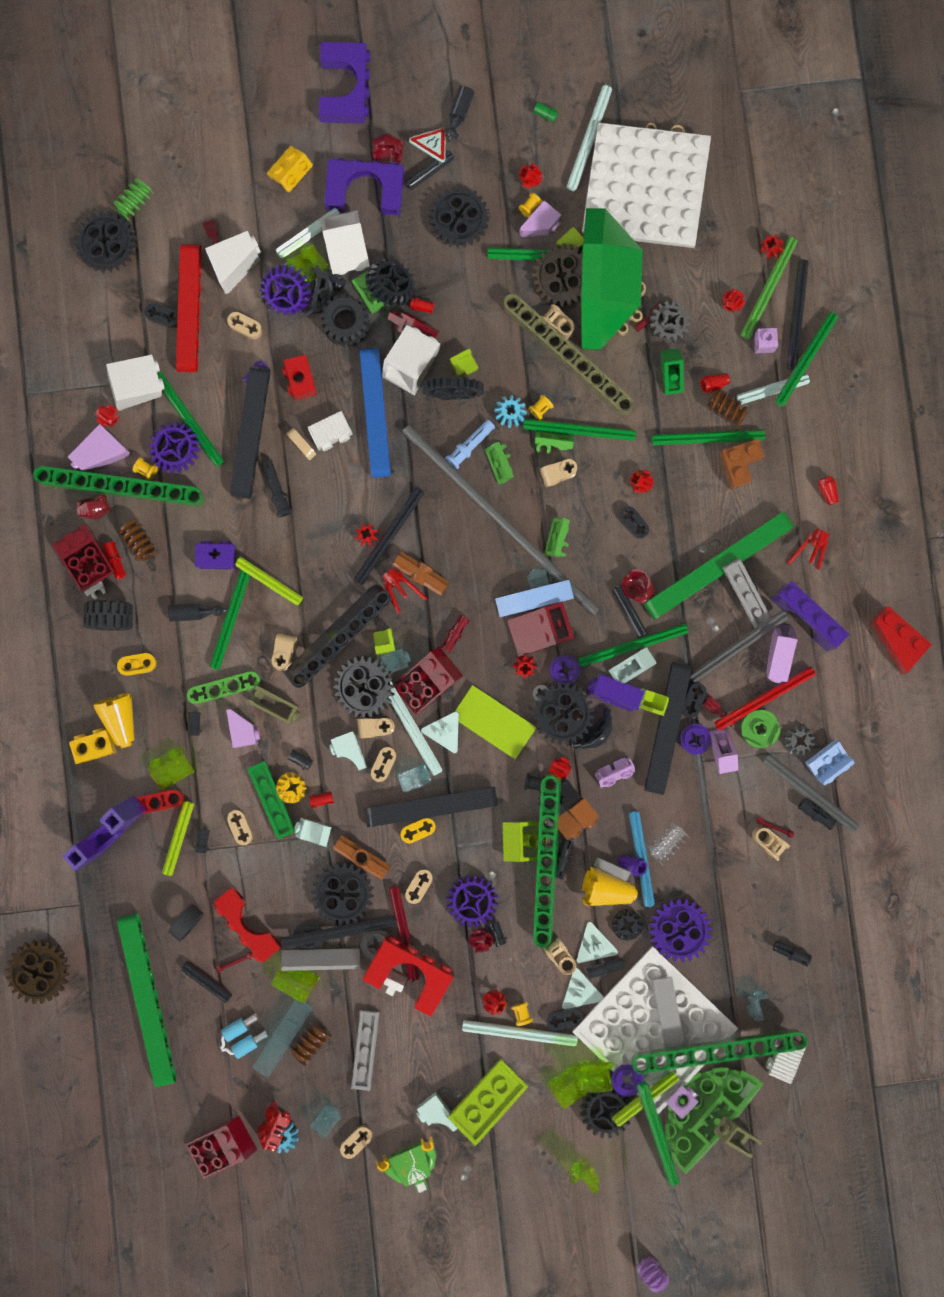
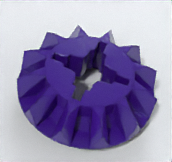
M570 655L558 656L551 663L550 675L556 683L561 685L568 683L571 685L580 676V664ZM562 662H564L567 668H573L568 672L567 679L564 673H557V671L562 669Z
M700 724L688 725L681 732L680 741L682 748L688 753L695 755L705 752L711 744L710 732ZM692 734H694L695 736L701 734L703 735L698 740L699 745L695 742L690 744L688 743L692 739Z
M631 1064L620 1065L614 1070L611 1077L613 1088L622 1096H632L638 1093L637 1084L643 1081L642 1074L637 1073ZM621 1074L626 1077L631 1075L630 1079L634 1085L631 1083L623 1085L624 1080Z

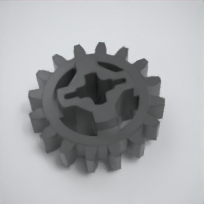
M665 301L664 307L659 304L657 306L658 310H653L652 314L654 316H651L649 319L653 323L649 327L655 328L653 335L659 334V341L665 338V343H668L670 339L675 343L677 338L682 340L683 334L686 335L689 332L686 328L691 326V323L687 322L691 316H686L688 309L682 310V304L675 306L676 303L673 301L669 305L668 301ZM659 315L660 319L662 320L660 325L658 323ZM675 319L673 324H666L667 321H673ZM680 319L682 320V327L679 324Z

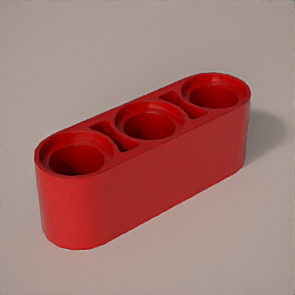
M170 790L137 797L136 799L146 809L143 814L179 807L185 801V795L180 790ZM173 793L179 796V801L176 804L171 802V795ZM154 797H157L160 800V805L158 808H155L152 805V799Z

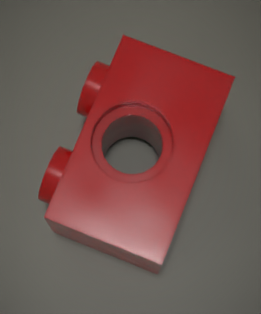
M306 354L284 360L285 366L282 367L284 377L289 378L290 384L287 385L289 395L293 396L296 401L317 395ZM301 374L304 376L302 381H294L296 375Z

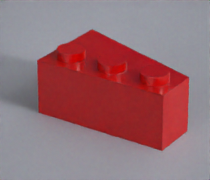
M889 606L882 608L870 622L889 651L890 657L893 658L899 668L900 674L908 673L932 646L926 638Z

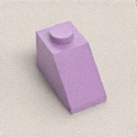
M543 201L522 225L519 235L521 237L549 235L552 230L555 232L560 227L561 214L547 202Z
M232 709L226 710L233 748L258 744V740H260L259 728H256L253 723Z
M728 728L709 731L714 760L719 774L737 771L738 754Z

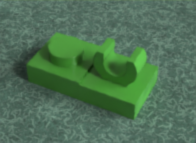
M365 272L353 279L352 283L371 314L383 308L384 305L381 301L377 303L376 297L371 298L372 292H368V286L365 285L367 274Z
M536 431V450L539 452L542 445L547 447V453H550L551 446L557 447L559 450L573 449L574 436Z
M500 442L494 443L485 449L498 485L506 483L514 477L512 468L507 460L510 454L505 455L503 449L507 446L505 444L501 445Z
M553 518L544 555L553 557L566 556L561 550L562 546H569L568 543L564 542V539L569 531L570 520Z

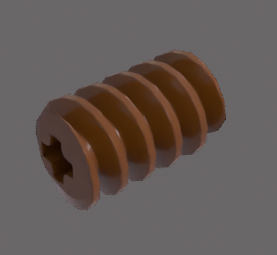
M720 388L715 392L706 407L712 405L711 412L718 409L717 416L724 413V420L731 417L730 424L737 421L736 428H738L748 413V405L741 408V401L734 404L735 397L733 396L728 400L729 393H725L722 396V389Z
M134 519L123 525L119 530V534L123 535L124 542H128L127 547L132 548L131 554L136 555L134 559L136 561H145L156 555L159 551L151 550L154 547V543L147 544L151 538L143 537L147 532L146 530L139 531L143 525H136L135 523L139 519Z
M310 1023L312 1031L305 1029L307 1036L300 1035L302 1042L296 1040L294 1042L297 1048L289 1047L293 1057L304 1066H306V1062L311 1061V1056L317 1054L315 1049L320 1050L322 1048L321 1043L325 1044L327 1042L326 1037H332L331 1033L320 1023L317 1025Z

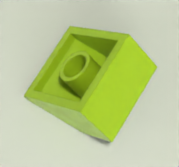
M539 821L503 822L504 861H537ZM544 837V843L547 845V838Z

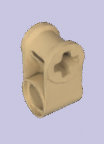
M552 304L550 306L551 309L541 317L567 340L571 339L574 335V322L558 306ZM563 326H568L571 330L569 332H563L561 328Z
M566 459L540 468L545 487L556 485L574 477L577 471L576 462ZM566 465H569V467L573 466L571 473L564 471Z
M281 633L277 634L272 656V665L277 670L286 671L291 665L297 645V637ZM282 657H283V659H284L286 662H285V664L282 663L281 666H280V664H278L277 661H278V660H281Z
M390 718L357 719L358 738L389 735L394 731L395 724ZM384 721H386V724H390V728L387 729V732H385L384 729H381V725L384 724Z
M756 827L752 832L753 840L776 861H779V856L786 848L789 849L790 847L788 843L765 827ZM761 831L766 832V838L763 841H760L758 838Z
M556 937V941L548 947L543 948L551 961L555 963L563 974L570 975L575 971V960L559 937ZM570 960L573 963L572 968L564 970L562 968L563 961Z

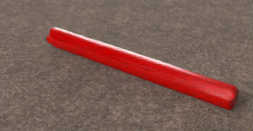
M808 667L789 678L787 682H782L714 722L716 728L722 730L816 675L814 669Z

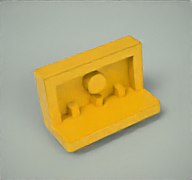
M290 146L267 172V175L281 184L287 192H290L313 164L303 152Z

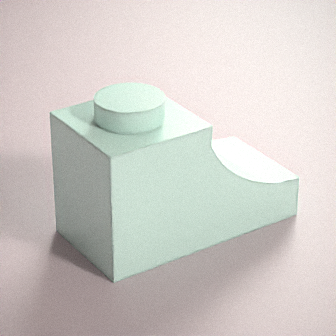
M646 647L608 671L614 680L626 683L657 663Z
M353 731L331 739L332 744L329 746L333 755H337V758L346 757L355 763L358 770L367 768Z
M300 818V821L296 823L294 832L299 839L327 846L331 827L321 822Z
M434 1092L417 1106V1116L423 1123L425 1121L428 1125L441 1123L448 1126L453 1132L457 1129L446 1118L451 1113V1110L437 1092Z

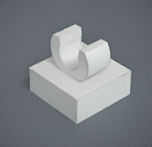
M103 580L86 590L85 594L87 596L91 594L93 599H97L96 590H101L105 594Z
M391 970L384 982V985L388 986L386 993L393 996L395 990L401 992L408 977Z

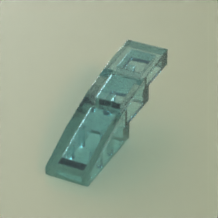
M299 998L295 999L252 1067L267 1078L270 1077L313 1007Z

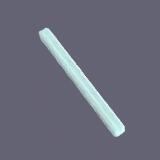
M602 86L567 184V189L571 191H576L597 134L598 123H601L612 92L610 86Z
M395 688L391 689L390 691L395 694L388 697L392 701L391 705L432 775L442 772L440 764Z
M464 1020L462 1030L465 1032L576 1046L578 1037L573 1034Z

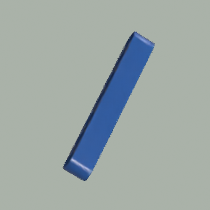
M379 347L360 349L371 477L391 476Z

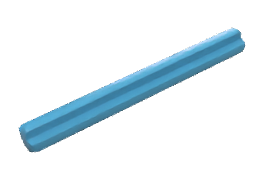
M633 811L629 813L635 854L636 857L643 858L647 862V871L644 875L639 876L644 906L651 907L655 905L640 813L639 811Z

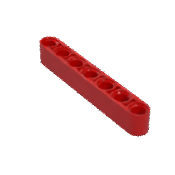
M200 244L180 245L177 372H198L202 249Z

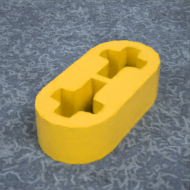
M424 818L402 829L401 839L405 843H413L427 837L435 831V822L431 818ZM427 821L428 824H432L430 832H427V830L419 831V828L424 826L423 822ZM407 829L410 831L417 830L418 832L412 836V840L404 837Z

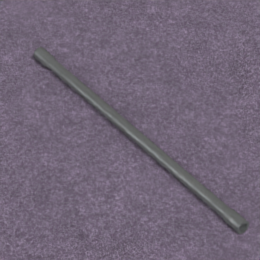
M410 424L404 428L402 433L413 444L417 445L558 582L569 580L436 452ZM570 581L574 598L580 602L587 612L594 616L601 608Z

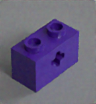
M201 541V544H196V568L236 570L237 547L231 541H220V544H213L212 541ZM217 551L220 553V556H217L215 559L212 554H215Z

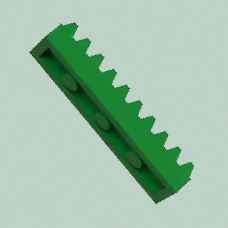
M264 761L248 768L249 775L277 840L294 833L295 826L284 801L277 794V784L268 767V763Z

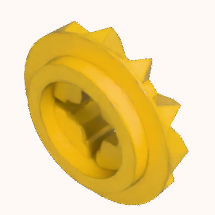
M293 772L283 774L278 779L276 785L278 796L287 803L299 802L305 796V790L307 789L305 780L302 779L300 774ZM289 783L297 784L296 788H294L295 792L286 791L290 787Z

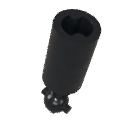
M459 86L449 113L450 127L444 129L447 142H450L455 137L458 138L459 134H457L456 128L465 121L474 91L467 86Z
M200 603L168 605L169 622L202 620L211 614L220 616L222 613L227 612V608H223L220 605H214L212 608Z

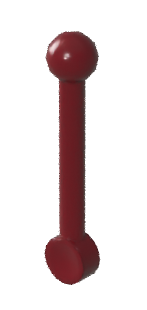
M762 817L756 819L758 825L763 824L786 834L789 838L794 837V832L791 830L787 831L768 823Z
M248 952L244 957L216 967L217 973L222 972L224 969L244 960L253 959L251 952Z

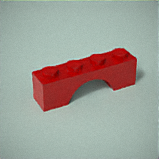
M235 886L231 887L213 902L216 905L214 907L216 912L220 916H225L228 920L226 922L228 927L232 931H237L240 935L238 937L244 946H249L252 950L251 955L257 962L260 960L263 963L282 947V944L271 931L257 933L246 926L242 916L246 900Z

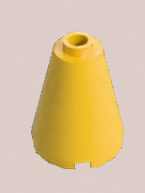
M119 694L117 697H108L93 704L94 709L115 745L120 746V748L131 746V742L135 740L131 694Z
M589 867L591 871H586L582 885V891H585V897L582 896V902L585 906L631 904L633 900H636L638 891L635 889L634 884L595 867Z

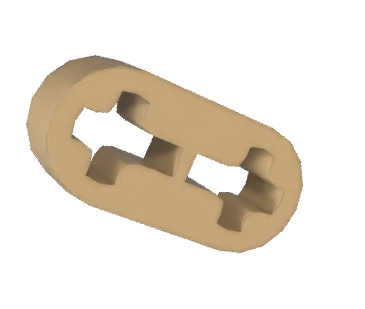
M233 312L228 316L227 321L232 330L250 339H257L261 336L262 328L257 321L239 312ZM239 318L243 326L238 323L234 326L232 320ZM249 326L253 328L254 326H256L257 332H253L252 334H250V330L246 327Z
M294 428L286 433L309 461L317 455Z
M385 747L379 752L371 770L373 780L382 782L387 779L397 757L394 749ZM390 750L393 758L392 760L388 759L386 764H384L385 757L383 752L387 753ZM383 765L385 766L383 769L385 776H381L378 779L376 778L377 774L374 772Z
M241 810L230 812L227 820L235 841L239 845L249 844L253 840V832L246 815ZM235 813L237 816L241 815L242 819L239 820L240 827L237 822L232 821ZM241 828L244 833L249 834V837L246 838V842L243 839H239V836H241Z
M421 869L416 873L405 893L409 903L417 904L422 900L433 879L432 873L429 870ZM427 873L429 881H424L422 886H420L421 878L418 876ZM416 887L420 888L417 893L420 897L418 899L414 898V900L410 899L411 895L409 892H414Z
M359 1126L343 1141L340 1152L344 1158L351 1159L355 1157L371 1141L372 1130L369 1126ZM359 1131H367V1139L363 1137L360 1141H358L357 1139L360 1136ZM353 1143L356 1144L353 1147V1153L351 1151L345 1152V1145L351 1146Z

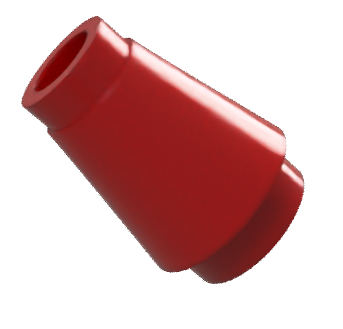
M727 373L705 375L700 380L702 391L709 394L730 384V377Z
M828 476L818 480L819 485L817 487L828 502V505L839 502L836 479Z

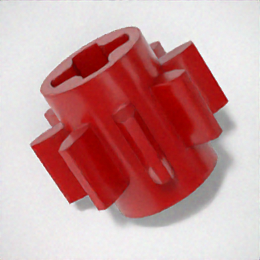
M531 163L530 166L526 165L521 168L519 178L523 182V186L530 189L531 186L535 188V186L541 183L542 171L539 170V166Z
M777 234L774 236L767 235L765 241H761L763 246L760 249L761 253H766L767 259L770 256L778 258L779 252L784 251L781 247L784 244L783 239L778 240Z
M732 289L731 292L726 290L721 299L724 302L723 308L732 313L736 309L740 311L746 302L743 300L744 294L737 289Z
M103 404L95 413L98 417L96 421L104 428L107 425L113 427L119 420L117 415L119 411L111 404L108 406Z
M638 469L637 472L632 474L630 485L634 486L633 491L646 494L653 487L654 478L650 476L651 472Z
M362 523L360 530L355 529L359 533V536H356L355 539L362 540L361 546L368 543L371 547L373 540L378 541L374 534L378 533V530L372 531L371 523L368 527ZM367 531H369L371 537H366V539H364L362 533H367Z
M526 653L521 657L516 656L517 663H513V668H517L516 675L521 674L524 678L527 675L533 676V669L537 668V663H533L534 656L528 657Z
M561 757L560 760L554 758L549 771L557 774L560 779L561 777L566 779L572 769V766L568 765L570 760Z
M496 989L494 992H487L483 997V1003H485L483 1009L492 1015L502 1013L506 1008V1002L504 1001L506 996Z

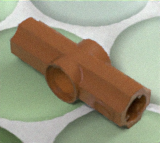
M402 551L393 563L394 567L407 574L411 580L429 588L439 596H442L450 583L433 572L434 570L420 561L417 562Z
M341 835L333 850L381 880L391 867V865ZM359 852L367 855L366 862L361 863L357 860Z

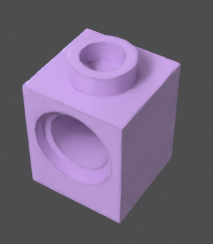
M777 328L758 329L754 334L755 353L775 352L778 348Z
M681 1086L666 1103L683 1119L699 1101L695 1098L697 1094L690 1087L686 1089ZM681 1096L688 1097L687 1105L680 1106L679 1099Z

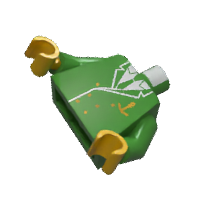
M432 1136L429 1137L430 1141L424 1142L422 1138L421 1141L390 1154L388 1160L383 1155V1162L375 1161L378 1170L384 1171L396 1182L403 1183L405 1187L414 1183L418 1193L428 1189L425 1178L431 1176V1170L435 1167L436 1151Z

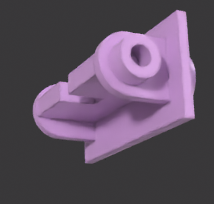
M623 757L613 762L614 770L611 769L610 765H607L594 773L601 788L610 787L617 780L627 779L636 772L630 757Z

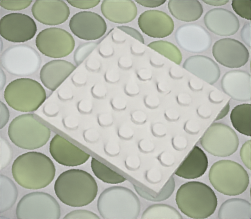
M598 123L586 208H606L634 241L695 248L711 136ZM585 208L583 228H582V234H583V235H584V227H585L586 208Z
M651 946L572 1032L613 1072L620 1065L631 1064V1058L637 1052L665 1048L652 979L672 976L685 1045L729 1039L738 1028ZM717 1047V1048L715 1049V1051H714V1054H715L721 1047ZM703 1050L695 1052V1058L697 1059L702 1058L704 1055ZM658 1056L655 1063L663 1064L665 1056ZM684 1056L675 1057V1061L679 1062L684 1059ZM643 1058L638 1059L636 1066L643 1067L646 1060ZM704 1065L642 1074L643 1081L648 1083L649 1088L671 1071L675 1072L679 1078L678 1082L654 1099L658 1114L665 1108L666 1102L681 1086L684 1087ZM621 1074L625 1083L634 1085L630 1079L631 1075L626 1077Z

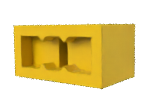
M104 728L92 731V735L86 736L81 734L75 736L74 741L69 742L75 764H82L117 753L115 744L107 730L104 731ZM101 737L106 741L105 746L102 748L98 745V740ZM82 743L87 745V751L84 754L79 749Z

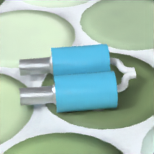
M253 1014L245 1020L241 1017L221 1029L223 1035L221 1038V1050L227 1051L230 1055H235L239 1059L259 1047L258 1042L268 1037L266 1030L255 1037L250 1034L232 1045V1052L228 1048H224V1038L227 1042H230L248 1031V1025L258 1020V1016Z

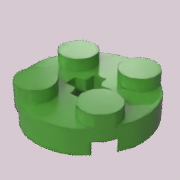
M756 710L749 713L743 718L740 727L742 738L748 745L754 748H765L774 744L780 734L777 718L766 710ZM763 724L765 732L757 734L756 725Z

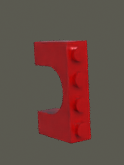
M385 935L362 980L380 990L389 972L395 966L403 963L416 965L424 973L426 981L415 1000L414 1008L432 1017L454 978L452 967L445 963L440 964L436 962L435 958L429 954L423 955L419 953L418 949L412 945L406 946L395 936Z

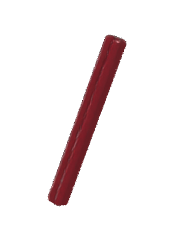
M399 886L390 887L389 893L399 939L406 946L412 945ZM405 963L409 981L419 980L417 966Z

